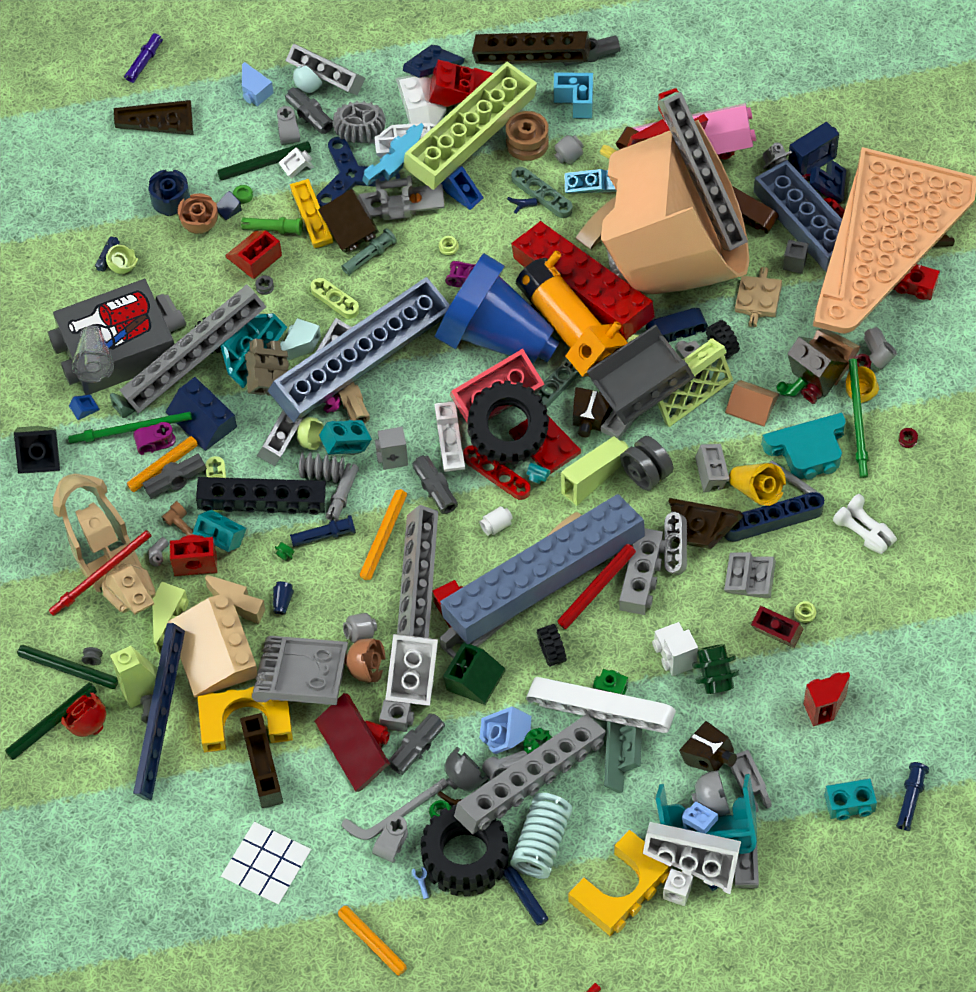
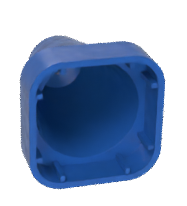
M483 253L445 313L435 338L455 350L462 340L508 356L523 349L532 364L535 363L538 357L548 363L560 343L559 340L551 336L554 328L500 277L505 265Z

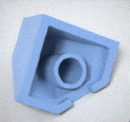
M511 706L481 719L479 738L489 746V749L494 754L511 749L522 742L526 734L531 730L532 716Z

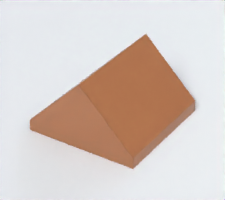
M740 380L733 386L725 413L765 427L780 393Z

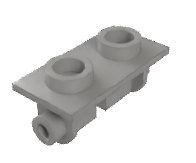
M774 143L763 153V159L766 163L763 169L768 167L771 169L786 161V157L792 152L786 153L782 144Z

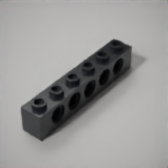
M198 477L197 510L245 511L248 513L255 511L267 513L287 512L289 514L309 513L312 515L325 513L326 481Z

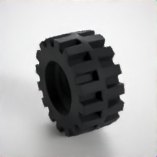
M719 320L706 328L708 341L714 339L725 346L727 353L724 356L726 359L739 352L738 339L734 335V331L731 330V327L727 325V322Z

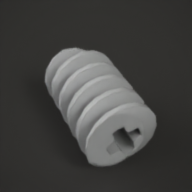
M302 452L299 460L300 478L304 479L308 475V478L312 480L316 475L318 481H321L324 477L326 482H329L332 478L334 483H338L344 473L345 458L342 457L340 462H337V458L334 456L332 461H329L328 455H325L324 459L321 460L320 454L317 453L315 459H312L311 452H309L307 458H304Z

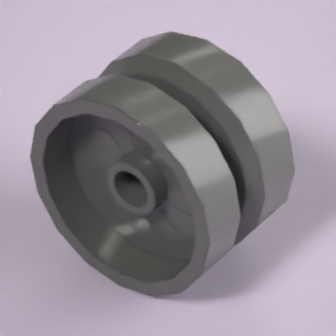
M643 436L635 442L634 447H629L620 455L621 465L625 472L643 490H651L659 484L660 479L663 480L673 473L674 467L670 456L650 436Z

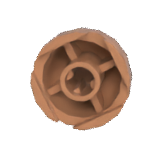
M202 193L192 194L190 198L185 201L183 199L180 202L178 218L182 226L189 232L195 234L206 233L215 226L218 220L217 204L209 195Z
M373 638L356 641L345 656V664L350 674L362 682H378L381 679L383 670H378L381 660H385V650L382 642Z

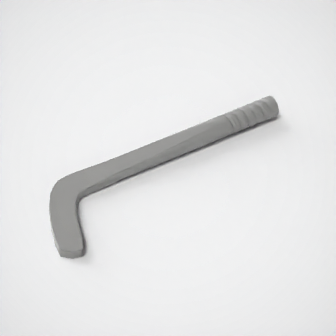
M445 778L441 779L370 829H362L348 819H344L341 826L359 839L370 840L383 831L391 817H404L439 791L449 786Z

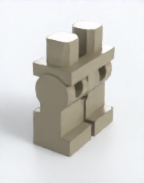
M254 339L250 342V351L245 354L246 367L249 374L247 376L249 394H267L271 396L268 389L273 381L288 371V353L281 349L280 341H270L267 343V349L264 348L262 339Z

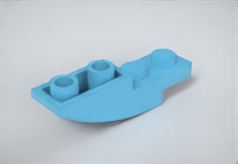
M422 123L418 126L413 125L406 131L407 134L394 138L390 142L389 153L379 160L380 163L375 166L372 164L365 169L363 182L369 186L382 175L387 181L394 177L403 168L405 153L420 140L424 125Z
M597 169L565 173V193L617 192L608 176V170Z

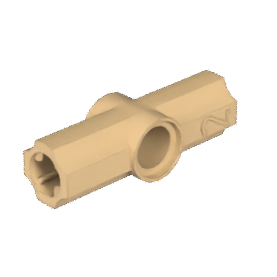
M353 382L337 393L341 397L343 409H346L350 420H363L364 424L370 420L358 385H355Z

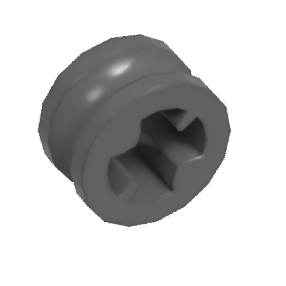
M263 275L257 278L255 285L259 294L267 295L274 290V282L270 276ZM262 283H265L266 285L268 284V287L261 286V284H262Z
M87 647L83 650L82 662L86 665H100L103 652L98 648Z

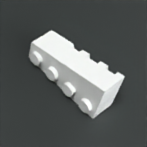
M650 822L643 854L668 866L673 865L681 869L683 873L689 876L692 874L704 880V883L720 887L724 892L730 894L741 841Z

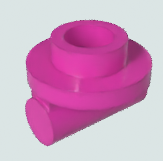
M335 395L325 401L324 411L326 413L335 412L341 405V397Z

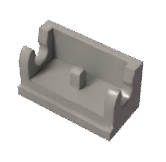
M702 444L698 449L695 459L703 492H710L713 486H717L718 490H722L730 479L721 444Z

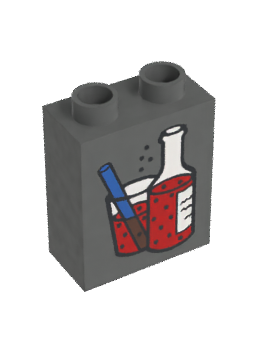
M145 278L54 311L53 316L57 328L47 331L55 354L65 351L68 354L69 360L61 362V366L69 386L80 382L85 395H90L133 379L174 345L172 335Z

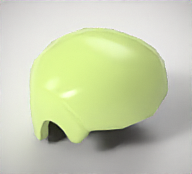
M117 244L111 247L106 254L108 267L117 274L131 272L138 262L134 250L129 249L125 245Z
M306 417L300 422L296 430L297 441L303 448L317 450L320 446L321 439L319 434L323 429V423L318 421L317 418Z

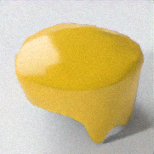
M860 366L858 367L861 403H864L878 394L879 384L871 369ZM849 371L845 380L846 392L848 396L852 399Z

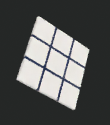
M254 822L221 877L279 905L311 849Z

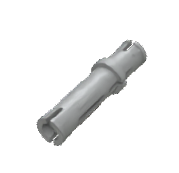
M351 463L346 464L337 490L330 499L331 504L325 516L328 520H332L335 517L334 521H338L343 507L347 505L348 494L359 471L357 465L352 464L350 468Z

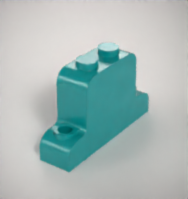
M841 412L762 434L761 445L764 452L769 456L783 455L791 473L799 479L805 478L810 480L822 473L832 474L840 466L842 451L837 439L843 437L846 421Z

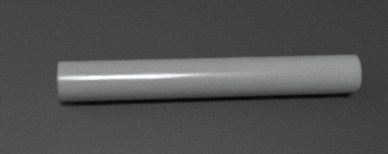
M773 460L770 462L779 466L785 474V479L804 493L818 492Z

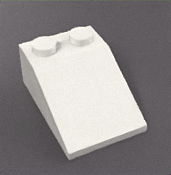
M393 634L386 700L430 706L438 639Z

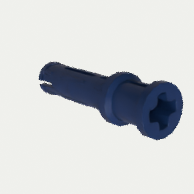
M348 515V518L338 521L330 520L331 522L327 525L290 534L293 548L329 537L337 539L340 535L351 532L355 534L356 530L352 516Z
M918 762L909 764L910 774L908 780L904 783L906 793L896 827L902 830L905 821V831L911 830L919 793L924 791L925 785L923 782L925 775L929 773V767Z

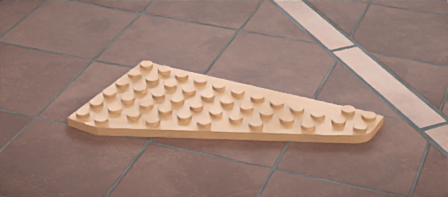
M862 147L855 178L815 309L813 326L844 334L855 330L973 205L976 195V176Z

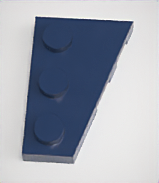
M431 44L404 63L403 71L421 78L433 74L438 60L448 61L461 66L465 58L446 51L438 45Z

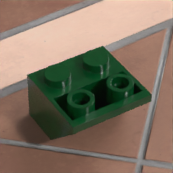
M463 642L444 673L443 679L447 691L486 705L506 669L484 649L471 644L467 645L466 642Z

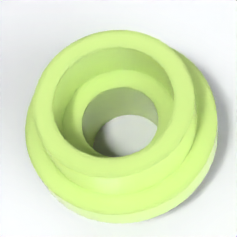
M445 236L439 242V251L444 255H453L459 249L458 241L452 236Z
M803 601L795 607L794 615L800 622L808 623L815 619L816 608L812 603ZM805 610L808 611L809 614L804 615L801 612Z

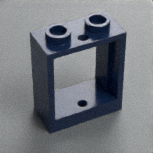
M828 122L818 126L790 144L789 151L792 153L789 154L788 161L802 176L804 174H811V169L816 166L821 168L837 157L838 130Z

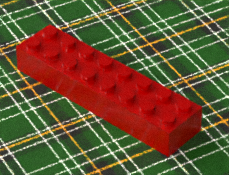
M539 221L511 243L513 257L523 267L540 258L549 259L554 251H559L561 257L554 267L561 274L564 281L601 324L606 325L619 322L621 328L618 331L625 340L655 318L653 301L631 287L630 284L542 221Z

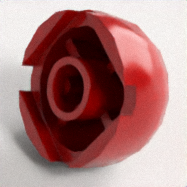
M90 693V697L83 695L74 701L66 710L68 713L66 719L64 717L61 719V724L75 736L86 737L92 734L96 735L104 727L103 724L107 715L106 708L101 699L94 693Z

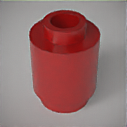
M366 720L365 722L379 746L387 745L390 738L388 728Z

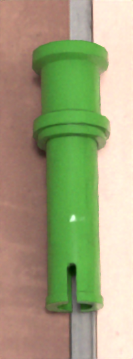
M242 217L241 222L249 223V225L241 224L242 230L278 231L281 235L285 233L302 235V218L286 219V217H281L277 220Z

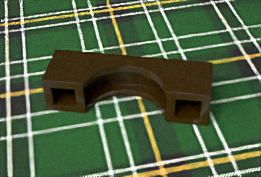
M262 713L240 718L261 808L284 803Z

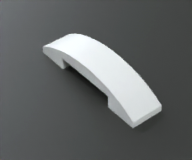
M454 401L436 403L435 413L444 472L464 470L465 463L456 404Z

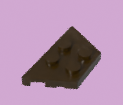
M669 498L668 500L671 512H677L686 518L687 545L712 549L743 517L742 512L738 510ZM676 519V522L672 525L675 526L676 523H679V520ZM676 538L673 542L680 543V540Z

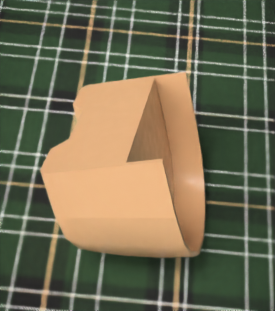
M696 120V126L747 238L742 213L732 184L699 120ZM671 131L620 149L610 156L608 176L617 192L615 208L603 219L601 240L619 271L631 287L645 295L708 286L747 274L750 262L748 242L731 251L723 250Z

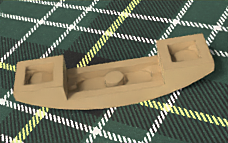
M616 196L589 219L575 238L590 250L601 241L603 219L615 208Z

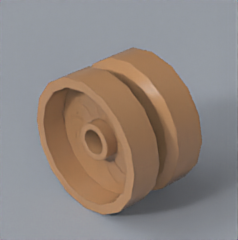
M522 111L509 118L506 123V148L514 158L522 161H532L546 153L549 146V127L546 119L541 114L533 111Z

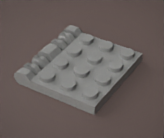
M280 636L266 637L263 648L264 653L259 664L252 699L256 702L264 703L268 700L337 705L348 642Z

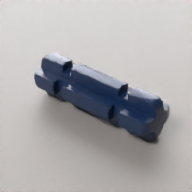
M109 237L95 264L96 270L104 272L108 267L106 254L111 247L119 245L120 241L117 237Z

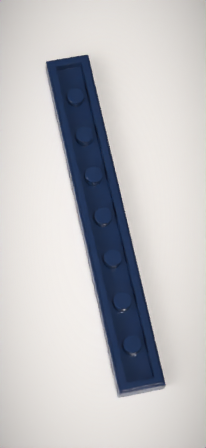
M167 623L133 791V794L144 800H152L185 634V630L174 623Z

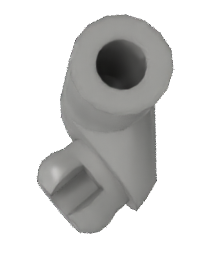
M161 537L148 550L149 562L153 566H160L163 562L162 551L169 545V542L164 537Z

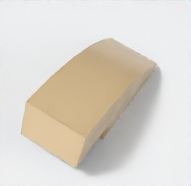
M206 575V585L213 596L230 592L237 614L246 620L257 624L260 623L265 612L264 600L248 596L246 586Z

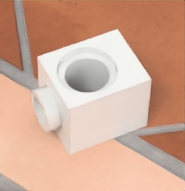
M671 869L664 886L663 899L685 906L692 888L693 876Z

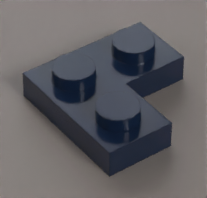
M833 160L827 163L826 172L818 166L812 168L810 185L828 198L834 199L837 203L844 200L846 169Z

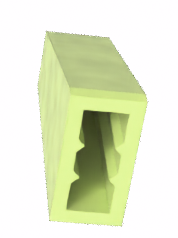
M613 436L561 472V493L577 506L622 466L620 455L629 448L628 445Z
M132 646L110 655L121 691L130 709L141 704V697L153 695L158 671L156 666Z

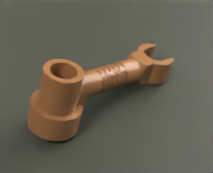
M176 501L170 506V510L162 516V519L169 526L174 523L186 536L194 535L192 534L193 529L182 520L187 515L186 510Z

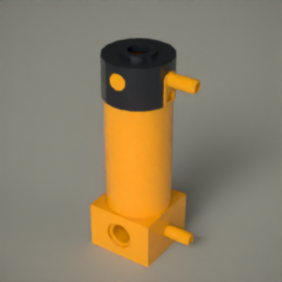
M554 251L549 259L540 258L526 266L518 275L515 284L569 346L570 350L565 355L582 377L589 376L586 371L628 342L618 331L621 328L619 322L601 325L564 281L561 274L554 267L561 257V253Z

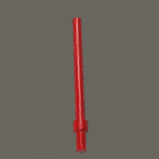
M145 530L72 591L63 594L60 600L49 609V612L55 616L63 608L71 606L79 595L151 538L150 532Z

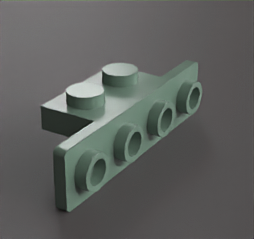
M607 721L605 787L617 793L623 792L624 772L641 766L642 728Z

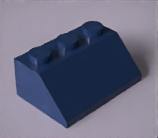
M196 377L178 389L166 410L168 416L191 412L192 420L176 424L189 436L194 437L197 444L204 451L237 428L235 414Z

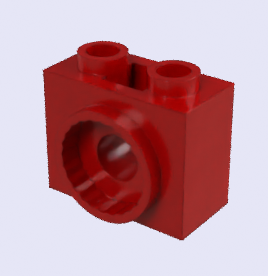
M188 535L179 540H170V561L174 576L218 573L217 552L213 537L205 538L200 535Z

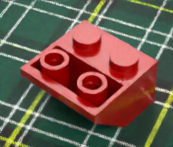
M438 60L431 76L429 102L446 107L462 102L473 92L475 69Z
M262 230L254 231L228 252L225 257L249 277L255 279L282 256L280 241L268 231Z
M838 672L829 678L822 680L814 679L806 684L803 704L813 726L835 719L847 695L850 680L849 672Z

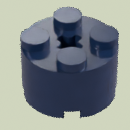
M165 169L158 171L149 180L148 190L151 204L161 214L166 216L178 214L180 202L183 199L185 201L190 198L187 178L178 170L167 171Z

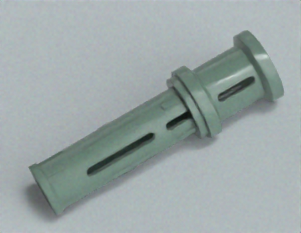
M384 229L383 233L376 239H372L366 248L345 264H342V270L350 276L376 254H383L387 247L397 243L394 234L389 229Z

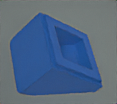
M91 395L74 396L69 404L77 420L100 410Z

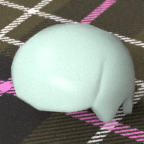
M300 65L293 73L295 85L306 93L316 91L323 84L322 81L309 67L305 65L300 68Z

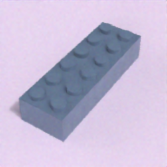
M786 160L755 177L753 193L764 205L778 213V220L797 241L809 244L808 253L827 272L842 219L790 162Z

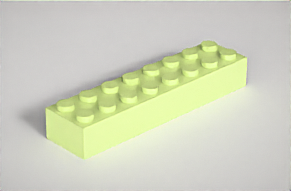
M509 62L504 63L405 153L403 168L434 190L500 130L510 117L518 113L535 97L537 83Z

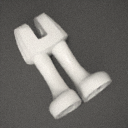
M857 494L849 502L847 508L842 507L835 514L833 522L838 526H845L853 530L865 540V547L882 554L887 550V545L891 546L894 544L897 538L886 524L878 523L867 515L863 509L865 499L861 494ZM852 517H854V518H856L857 520H859L860 522H862V523H863L867 528H869L871 531H869V530L865 529L864 527H862V526H861L859 523H857Z

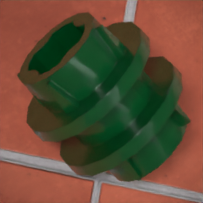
M725 644L698 649L699 661L692 663V668H701L702 676L695 679L696 684H704L706 694L734 689L732 677L738 676L739 670H731L729 662L736 660V655H727Z

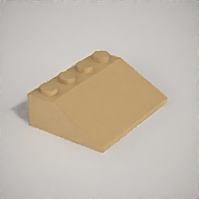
M230 592L207 598L168 621V623H174L185 630L180 659L194 698L257 677V666Z

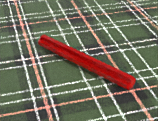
M626 544L561 615L557 623L562 628L567 629L636 553L634 547Z

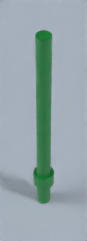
M853 358L849 359V371L857 444L855 456L856 462L859 465L860 478H867V462L869 457L865 449L857 359Z
M185 412L95 431L93 429L84 430V433L69 435L68 440L70 444L86 441V443L93 442L97 438L133 432L139 428L149 427L161 422L173 424L192 420L191 412Z

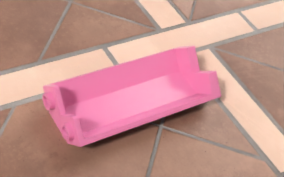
M746 103L692 114L693 119L702 114H705L709 119L704 131L717 154L753 147V141H756L755 130H750L749 120L753 119L751 107L747 108ZM654 123L635 126L632 128L640 132L641 130L651 126Z

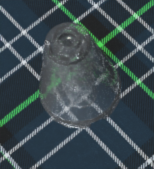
M87 326L82 330L72 360L73 373L75 372L80 380L88 383L100 382L102 378L110 377L114 371L112 355L101 329L97 326Z

